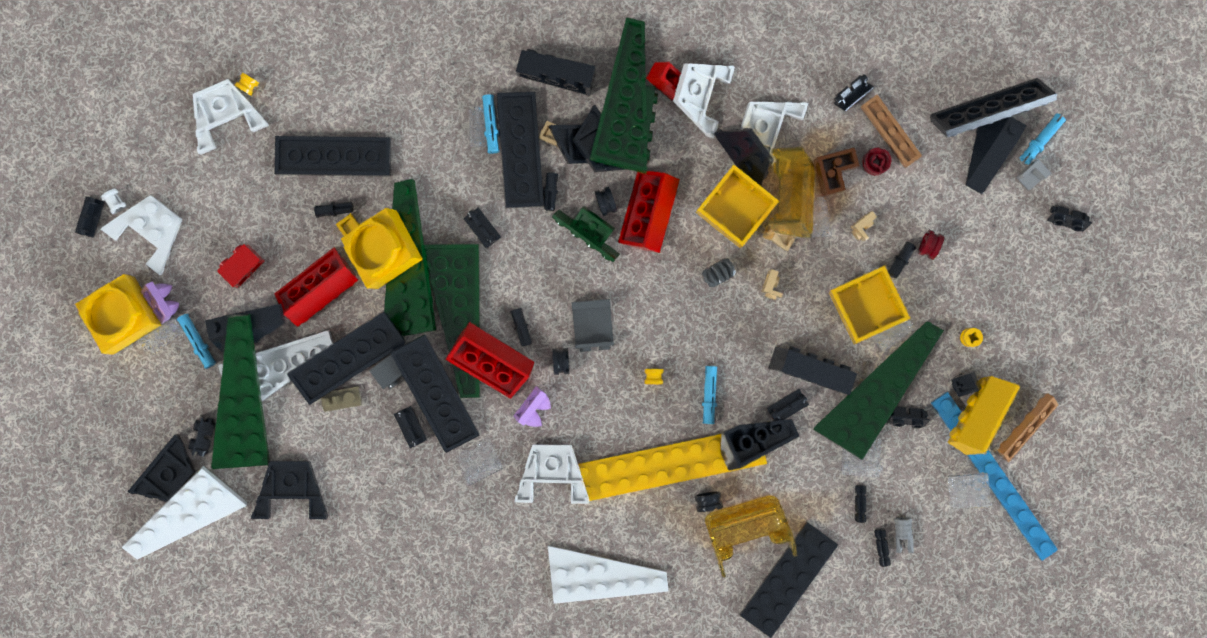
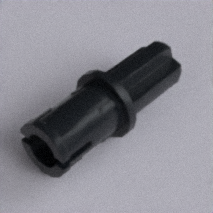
M546 173V186L543 190L545 193L544 210L546 211L555 210L556 194H558V173Z
M350 201L342 203L331 202V204L315 205L314 212L317 218L331 215L336 217L338 214L354 212V205Z
M906 242L900 253L895 256V261L888 270L892 278H898L905 265L909 264L908 260L917 248L914 244Z
M522 308L510 311L515 324L514 330L517 331L521 346L524 347L532 344L527 328L529 325L526 324Z

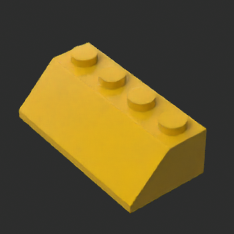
M993 376L979 379L978 381L982 389L974 392L968 398V405L959 415V422L951 430L947 443L965 455L986 453L1020 388L1019 385Z

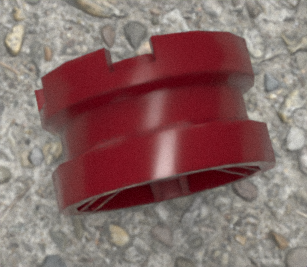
M873 148L863 156L862 167L869 175H881L890 168L891 156L885 149ZM875 159H878L880 163L879 165L876 163L873 164V161Z
M929 229V233L926 232L918 248V254L922 256L927 255L929 259L934 260L942 248L945 236L940 233L935 234L933 230Z

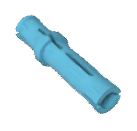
M488 94L482 96L486 129L484 136L487 138V152L489 154H496L500 152L498 136L500 134L496 124L494 95Z
M1057 113L1054 115L1047 126L1035 140L1029 143V147L1019 157L1022 162L1029 156L1024 162L1029 165L1036 155L1044 150L1045 144L1061 125L1065 123L1066 119L1064 117L1057 122L1061 115Z
M189 314L178 317L177 321L193 346L194 354L198 355L204 368L208 369L214 366L216 361L208 350L209 346L202 340Z
M705 366L704 402H702V406H704L703 424H715V407H717L716 366Z

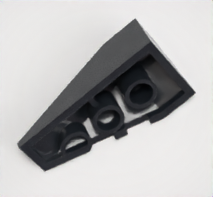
M1013 117L994 121L992 124L977 127L965 185L982 195L1017 144L1027 125Z
M282 304L230 314H250L254 344L285 323ZM230 315L205 320L209 340L223 354L228 317Z
M792 419L736 425L721 433L720 453L728 470L740 469L800 436Z

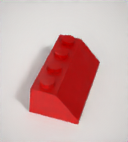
M647 171L646 174L637 172L618 243L660 253L680 179L663 172Z
M333 247L275 292L274 295L278 304H282L283 314L294 325L299 327L307 322L315 313L321 311L332 300L338 298L346 289L352 287L358 281V278L337 249Z
M470 322L462 331L445 359L510 399L530 377L535 363Z

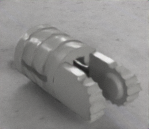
M894 518L896 553L902 552L901 539H907L908 552L914 553L912 518Z

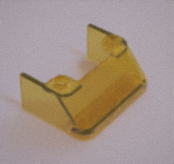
M803 147L772 149V154L776 158V162L773 164V171L779 178L778 214H774V218L768 220V225L778 234L811 238L813 234L815 189L814 164Z
M765 496L711 512L705 517L706 528L722 578L726 577L723 561L729 560L734 554L732 546L767 535L774 544L788 542L793 557L797 556L794 535L779 499L775 496Z

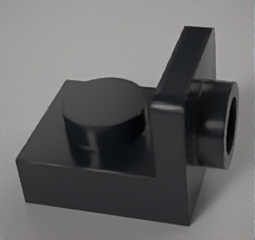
M974 371L958 374L951 379L952 387L957 392L958 397L982 389Z

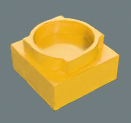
M733 165L695 213L736 246L742 248L779 200Z
M385 208L341 238L350 261L356 267L365 287L369 289L381 288L423 260L397 210Z
M885 266L829 292L854 345L911 319Z
M123 274L75 304L79 315L102 354L114 355L162 325L143 297L142 289L135 276Z

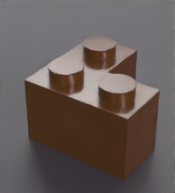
M855 147L823 155L813 160L822 196L826 197L846 190L842 173L859 167Z

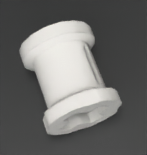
M111 189L101 196V199L106 201L110 207L112 214H116L127 207L126 203L122 202L118 196L117 189Z

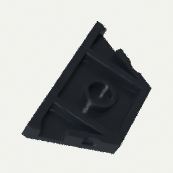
M594 105L574 137V144L594 172L627 170L590 160L601 118V112Z
M549 125V129L567 164L588 163L573 142L582 125Z
M743 128L742 130L731 129L729 131L718 130L715 132V137L736 167L762 187V183L767 178L768 169L772 166L774 159L753 129Z
M175 434L127 491L128 493L167 502L193 476L196 471L179 434Z

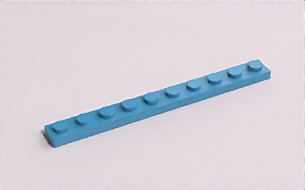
M945 392L933 400L931 404L951 431L959 422L958 417L961 414V410L950 394ZM987 449L984 454L967 455L1039 559L1043 561L1056 552L1058 549Z

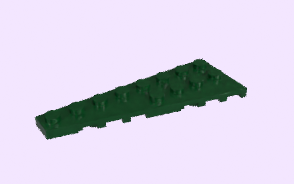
M626 17L590 160L646 174L648 167L644 21Z
M404 180L394 183L392 209L397 210L423 260L386 284L384 310L403 337L437 331L415 180Z
M479 244L424 245L430 281L449 352L469 322L480 328ZM453 365L460 398H480V380Z
M250 314L230 315L227 323L211 468L269 465L270 459Z
M926 321L863 380L850 395L845 397L828 413L813 430L863 461L944 330Z

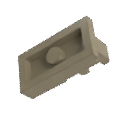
M359 386L331 391L323 396L321 402L324 412L361 406Z

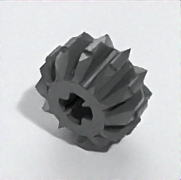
M724 258L703 270L702 275L709 287H715L733 277L736 270L729 258Z

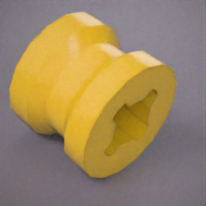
M242 72L240 75L241 79L234 86L251 96L253 88L258 86L259 82Z
M967 328L961 332L960 341L966 347H977L983 341V334L977 328Z
M645 369L646 379L644 384H663L662 374L664 369Z

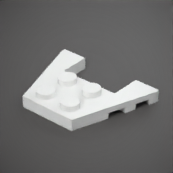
M684 64L673 101L707 137L715 138L714 133L717 131L719 121L706 116L705 113L715 79L723 83H730L735 67Z
M229 79L193 94L194 117L197 127L196 137L198 140L197 152L200 155L216 149L209 131L210 129L245 115L250 130L253 133L269 126L267 121Z
M749 102L740 130L752 128L774 159L772 167L781 174H786L791 157L774 152V146L784 115L803 120L808 103Z
M150 195L103 226L101 230L112 239L117 240L127 226H130L158 248L146 265L157 274L162 275L182 218Z
M533 444L515 502H533L534 482L571 483V504H589L590 500L572 445Z

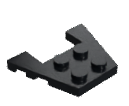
M270 461L251 519H270L271 499H309V519H328L311 461Z

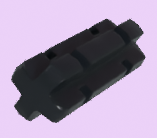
M856 485L855 511L857 514H855V521L857 523H865L866 486Z
M883 528L875 529L877 551L880 556L879 564L882 567L890 566L888 542L885 539L887 537L886 530Z

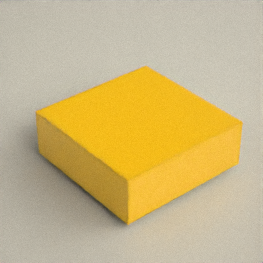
M350 213L335 225L345 236L360 224Z

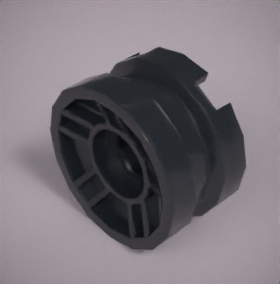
M609 186L605 187L603 191H594L603 217L607 216L610 212H618Z
M554 348L552 350L554 375H559V373L570 374L568 348H563V350Z
M719 491L701 493L694 496L698 504L696 506L697 512L714 511V509L719 510L723 508V503L720 502L721 492Z

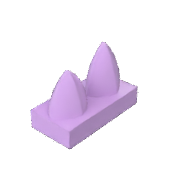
M153 282L145 284L141 293L160 323L163 324L176 313L179 303L163 299L170 293L172 285H154Z
M536 386L513 417L523 426L525 424L532 427L542 426L541 419L535 410L550 409V400L544 391Z

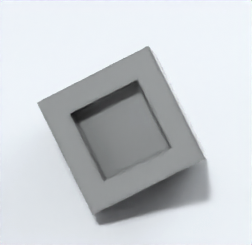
M1038 159L1029 164L1016 178L1027 190H1031L1038 182L1046 179L1052 173Z

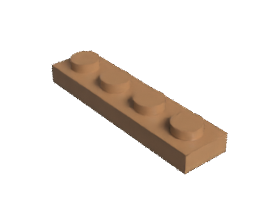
M878 95L860 107L904 168H907L922 157Z
M1047 393L1044 397L1040 398L1035 408L1026 414L1022 423L1013 429L1012 434L1007 440L1001 443L997 451L1004 460L1010 462L1059 404L1054 396Z

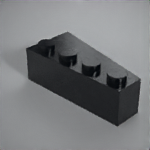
M527 49V51L521 50L515 72L516 76L590 96L596 75V66L557 58L549 54L543 55L535 50Z
M789 346V349L774 348L769 369L801 378L804 381L818 384L843 394H851L857 373L851 371V367L840 364V367L835 366L834 361L823 358V361L818 360V356L812 353L800 354V349Z

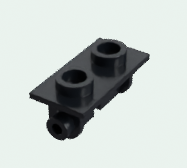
M865 74L859 75L850 83L851 89L846 86L836 94L834 104L843 111H847L874 89V86L867 82L868 77Z
M86 196L75 233L94 238L105 201Z
M1059 205L1051 206L1050 213L1052 214L1047 219L1048 222H1052L1056 226H1065L1077 232L1085 231L1092 224L1087 213L1072 210L1071 215H1069V208Z
M479 207L469 211L467 216L463 218L486 249L501 238Z
M797 389L766 409L772 419L778 421L787 419L809 404L806 396L802 394L800 389Z
M411 406L394 414L409 448L427 441Z
M896 407L887 423L893 424L895 427L912 425V428L919 429L925 427L930 419H927L928 411H924V409L909 408V414H906V407Z
M200 415L199 420H195L193 431H196L195 437L190 439L188 446L192 456H194L195 452H198L197 455L205 456L208 453L211 439L204 438V435L212 436L216 424L214 423L215 419L207 417L206 420H203V416Z

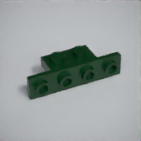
M583 206L574 220L559 209L552 215V218L555 219L558 225L570 230L574 237L585 241L589 248L600 252L604 259L614 262L620 255L605 243L615 228L587 207Z

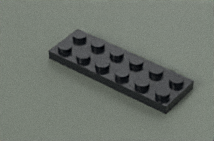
M1035 78L930 114V119L946 137H954L959 133L974 130L986 124H992L994 121L1009 118L1021 112H1027L1038 106L1047 105L1057 100V93L1040 79Z
M535 92L497 93L505 209L543 207L544 199Z
M275 136L274 174L391 177V138Z
M384 310L289 371L287 376L307 403L311 405L389 355L391 351L406 344V340Z
M426 334L390 352L445 453L480 436Z
M806 521L739 615L772 638L835 551L838 544Z

